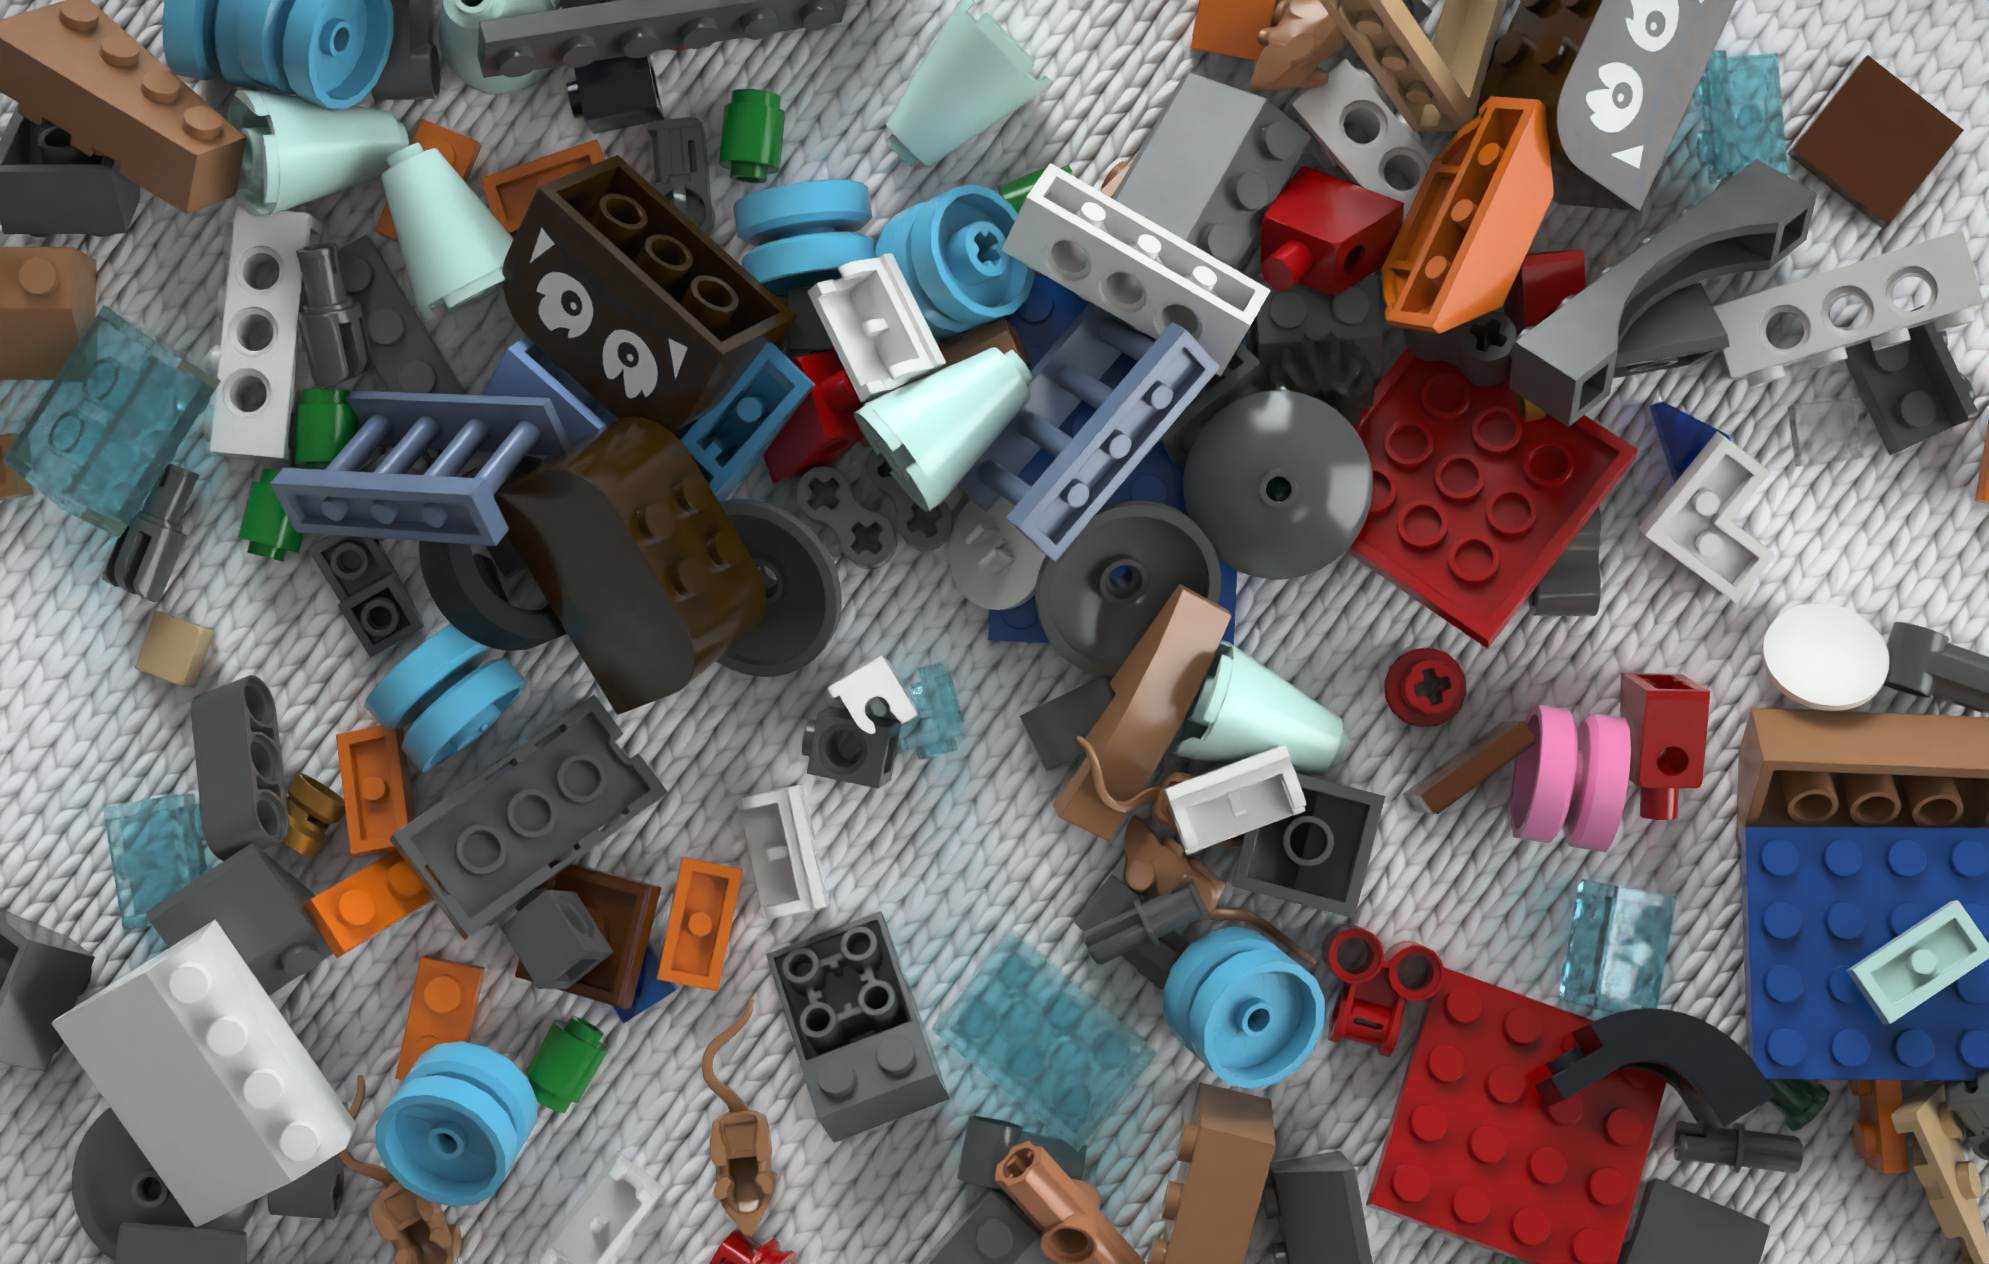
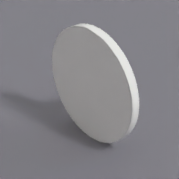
M1002 496L998 498L987 512L981 509L973 500H970L957 516L949 540V564L957 587L969 601L979 607L991 610L1013 609L1030 600L1035 595L1038 573L1046 556L1006 519V516L1015 505Z
M1810 603L1788 609L1771 623L1762 644L1763 665L1773 684L1790 699L1814 709L1841 711L1855 708L1868 702L1882 688L1889 670L1888 649L1878 630L1861 615L1833 604Z

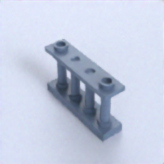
M1090 302L1031 371L1033 381L1027 384L1031 398L957 486L985 512L992 507L1000 496L1015 505L1006 516V519L1042 553L1056 562L1220 369V366L1186 329L1174 322H1171L1154 342L1140 334V331L1136 330L1132 325ZM1124 353L1138 362L1113 390L1099 380L1117 358ZM1083 400L1097 409V411L1072 438L1058 428ZM1042 448L1056 457V459L1034 485L1030 486L1017 476Z
M351 391L345 399L351 405L360 426V430L325 470L283 468L270 482V485L295 531L299 533L496 546L509 528L494 499V494L526 454L557 456L571 448L572 445L550 398ZM378 447L394 448L374 472H357ZM426 449L444 450L424 475L406 474ZM475 452L494 453L474 478L456 477Z

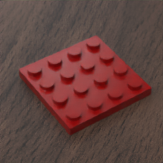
M1406 348L1349 419V423L1360 436L1368 453L1373 476V492L1366 521L1356 539L1345 552L1488 649L1636 459L1638 449L1586 415H1583L1569 427L1548 413L1541 419L1523 422L1517 410L1513 391L1509 389L1510 376L1496 386L1483 387L1475 385L1467 380L1460 369L1452 363L1441 360L1426 361L1418 359Z
M1444 967V981L1439 991L1427 999L1366 1206L1528 1264H1617L1667 1082L1644 1070L1631 1068L1617 1069L1566 1100L1547 1107L1534 1086L1551 1075L1546 1063L1577 1045L1585 1055L1572 1032L1595 1021Z

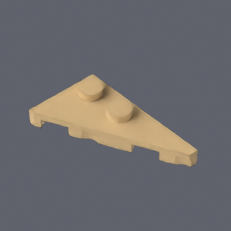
M1944 1083L1920 1086L1891 1115L1893 1125L1897 1134L1914 1132L1916 1136L1913 1142V1168L1920 1183L1923 1184L1926 1190L1928 1201L1945 1238L1958 1237L1964 1257V1261H1961L1960 1264H1989V1242L1976 1199L1981 1196L1980 1176L1975 1163L1972 1160L1966 1161L1960 1137H1963L1965 1132L1964 1123L1955 1110L1947 1111Z

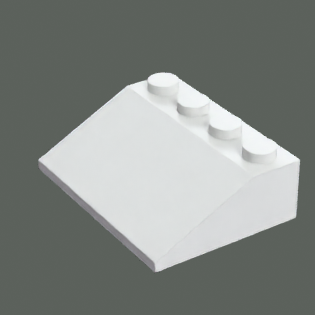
M216 920L208 923L99 991L51 1023L195 1227H199L277 1190L347 1148L357 1126L355 1120Z

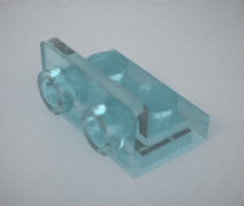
M1725 50L1713 51L1693 94L1695 106L1702 107L1704 130H1700L1697 137V156L1700 166L1707 167L1709 184H1718L1728 175L1735 176L1756 159L1787 175L1778 54L1727 57Z
M943 661L919 667L918 671L921 681L911 684L920 720L932 719L934 730L898 739L901 752L916 749L918 760L958 750L955 738L968 734L949 664Z
M1582 879L1579 882L1577 897L1572 908V925L1567 953L1561 968L1560 1000L1615 1013L1632 1009H1657L1677 897Z

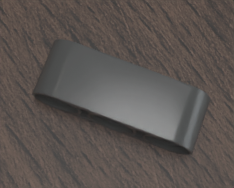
M249 675L200 694L193 699L191 704L202 829L209 849L222 861L227 860L252 842L261 850L281 843L287 838L289 833L286 792L274 699L269 688L260 678Z

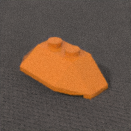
M1490 96L1479 108L1480 116L1461 128L1432 160L1381 269L1383 295L1387 304L1385 317L1386 321L1392 326L1440 334L1503 306L1554 196L1546 106L1540 100Z

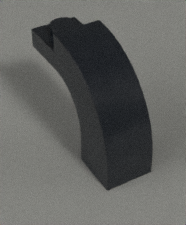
M1655 1008L1618 1012L1572 1032L1585 1055L1577 1045L1546 1063L1551 1075L1534 1085L1548 1107L1566 1100L1614 1070L1626 1068L1644 1070L1662 1078L1678 1092L1703 1133L1726 1127L1776 1096L1751 1057L1728 1035L1699 1018L1681 1012Z

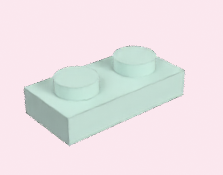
M1955 900L1950 901L1846 971L1882 1023L1891 1024L1989 959V943L1961 903Z

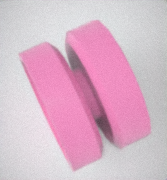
M1533 705L1527 715L1525 724L1536 737V740H1534L1535 744L1516 757L1510 805L1513 837L1551 843L1560 830L1563 829L1569 847L1606 852L1613 843L1620 825L1629 780L1631 741L1630 728L1626 718L1592 713L1586 716L1577 729L1570 709Z

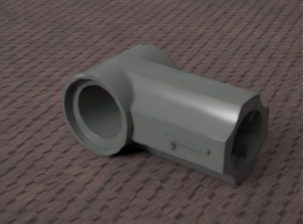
M390 0L393 8V40L388 61L377 84L371 90L374 100L438 99L441 76L438 50L436 45L433 44V0Z
M1894 622L1886 645L1890 663L1883 686L1919 697L1929 698L1932 695L1952 702L1955 705L1989 715L1988 656L1948 643L1949 638L1934 630L1910 623Z
M1111 874L1073 922L1082 931L1086 932V930L1135 908L1133 901L1140 899L1141 903L1146 901ZM1175 931L1158 938L1160 945L1154 946L1152 941L1121 955L1160 990L1164 989L1172 966L1190 945L1189 942Z
M969 1116L957 1178L974 1185L1003 1190L995 1181L997 1164L1004 1160L1012 1147L1030 1140L1035 1146H1042L1071 1179L1082 1180L1087 1145L1023 1131L1024 1127L1003 1120Z

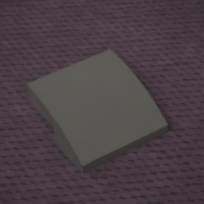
M1654 1178L1646 1184L1631 1240L1622 1244L1617 1264H1759L1770 1225L1663 1180Z

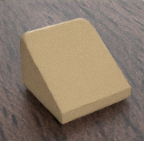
M155 611L135 669L182 687L195 688L215 630L160 611Z

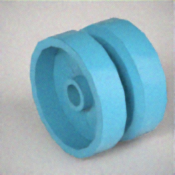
M165 0L162 19L163 49L167 65L175 75L199 80H213L221 71L228 85L254 90L268 89V87L257 84L244 72L237 53L236 25L242 0Z
M242 0L236 25L237 53L244 72L257 84L282 93L298 94L303 100L326 108L345 110L361 102L373 89L388 61L393 40L392 4L390 0Z
M820 180L788 184L751 193L737 200L733 206L737 237L758 246L743 257L741 261L742 267L776 297L788 296V288L813 287L819 282L842 278L838 270L840 266L857 260L876 258V241L861 233H854L861 230L872 219L868 187L862 182Z
M976 184L951 188L932 197L928 202L919 203L898 212L883 226L876 245V258L887 253L893 254L934 339L941 340L977 328L980 324L992 322L1013 314L1028 299L1035 278V270L1030 269L1021 261L1001 250L1018 214L1013 206L993 189Z
M452 624L434 634L395 666L376 685L366 698L364 707L386 730L399 729L414 722L406 731L401 749L422 772L429 771L440 765L478 738L514 703L525 690L528 683L508 659H495L479 666L485 659L489 647L470 639Z
M1232 926L1207 933L1190 944L1174 963L1163 989V1016L1172 1036L1195 1054L1214 1074L1230 1086L1256 1089L1276 1084L1299 1069L1315 1049L1324 1026L1325 998L1317 979L1259 932Z
M463 1041L437 1044L419 1056L403 1084L383 1111L376 1124V1148L385 1168L409 1191L427 1201L452 1207L475 1205L497 1192L537 1123L538 1101L528 1078L511 1060L492 1049Z

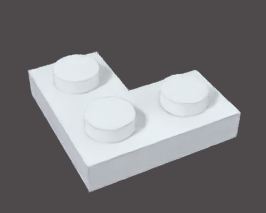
M1717 431L1638 529L1646 537L1737 604L1777 556L1732 522V519L1769 476L1771 471Z

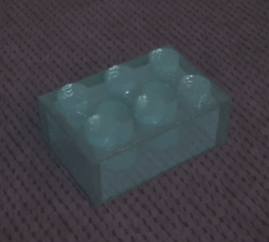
M103 305L3 459V462L62 510L120 538L130 521L141 510L144 499L164 468L174 459L177 448L195 420L208 406L210 398L221 380L159 336Z
M1012 928L934 1021L932 1031L1076 1151H1079L1158 1054L1152 1043Z

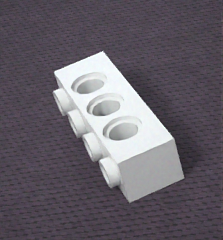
M1345 59L1329 72L1328 84L1323 87L1309 88L1290 104L1285 114L1312 136L1304 151L1323 173L1403 202L1404 222L1433 159L1420 145L1421 138L1419 133L1411 129L1403 116H1395L1381 100V91L1375 80L1362 69L1356 70ZM1352 122L1364 127L1369 135L1370 142L1359 144L1352 141L1345 133L1344 124ZM1384 169H1396L1402 172L1408 180L1409 190L1400 191L1392 188L1385 179Z
M1051 163L1027 195L1001 249L1030 269L1042 273L1075 292L1082 299L1094 303L1132 325L1136 330L1146 333L1156 340L1171 322L1183 327L1219 364L1220 369L1215 374L1220 377L1270 292V289Z
M235 206L234 222L228 223L225 227L223 253L225 259L229 260L227 284L222 283L220 285L216 301L217 316L219 320H223L221 344L214 345L210 358L211 378L213 381H217L214 405H209L206 409L203 425L205 440L210 442L209 452L225 458L294 464L295 405L302 404V390L307 389L309 362L298 316L299 312L304 310L303 306L308 301L296 250L310 245L322 244L324 224L309 213L280 211L267 216H254L249 214L245 207ZM276 261L280 270L276 283L267 289L259 290L256 285L258 270L262 265ZM269 321L273 327L271 342L265 348L253 351L249 341L251 331L259 323ZM263 382L267 390L264 404L256 411L247 412L243 404V396L246 389L253 383Z
M1960 230L1713 306L1728 335L1730 347L1723 351L1731 378L1734 380L1747 378L1749 388L1785 378L1783 366L1808 359L1811 369L1846 360L1848 356L1845 348L1870 341L1873 351L1911 340L1908 329L1934 322L1936 332L1975 321L1972 310L1984 307V300L1964 232ZM1907 277L1921 278L1926 281L1931 289L1929 301L1925 306L1916 311L1902 310L1895 305L1892 299L1893 289L1896 284ZM1844 296H1856L1862 299L1867 306V315L1864 322L1852 330H1841L1835 327L1830 319V311L1833 304ZM1787 314L1799 317L1804 325V335L1801 341L1789 349L1775 347L1769 338V328L1776 318Z

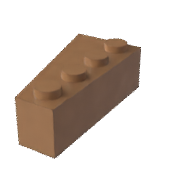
M65 0L0 20V92L19 103L17 113L37 125L48 120L70 133V145L88 156L95 154L110 157L120 163V175L185 214L235 196L246 137L90 0Z
M1199 1083L1190 1124L1184 1123L1179 1138L1176 1160L1181 1162L1176 1182L1169 1180L1163 1199L1161 1218L1167 1219L1163 1238L1154 1237L1147 1264L1244 1263L1275 1149L1271 1099Z

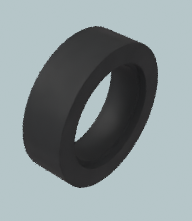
M525 456L498 490L543 459ZM486 463L459 477L474 478ZM419 541L422 574L432 599L446 619L470 639L491 648L517 651L539 646L567 634L549 603L541 610H526L512 606L494 594L485 584L476 568L471 544Z

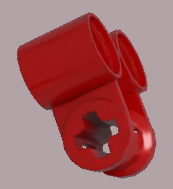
M1344 924L1335 927L1326 935L1322 943L1321 955L1329 971L1343 980L1344 983L1333 1008L1328 1030V1041L1338 1043L1342 1038L1376 1047L1378 1048L1379 1055L1390 1057L1400 1033L1405 999L1410 1001L1429 999L1439 991L1444 981V967L1439 956L1433 950L1412 941L1396 943L1384 954L1381 942L1373 933L1357 925ZM1351 937L1362 938L1368 949L1364 964L1354 970L1342 969L1337 960V950L1340 944ZM1419 954L1423 957L1427 966L1426 976L1418 985L1404 987L1399 982L1397 976L1398 966L1406 956ZM1354 1018H1360L1378 1023V1025L1371 1026L1353 1020Z

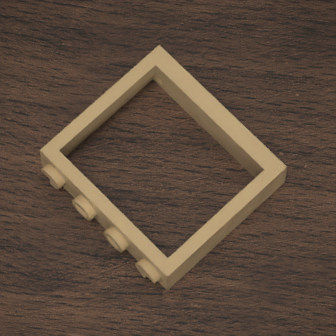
M1319 0L1414 132L1459 131L1474 119L1481 87L1485 80L1507 0H1445L1433 44H1431L1402 0Z

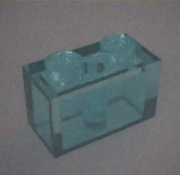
M194 793L175 794L103 807L123 931L152 926L147 916V911L213 869L212 865H206L202 841H205L202 829L200 804H196Z

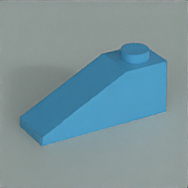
M767 342L719 405L699 418L680 440L693 457L719 502L725 501L753 470L816 385L773 343Z

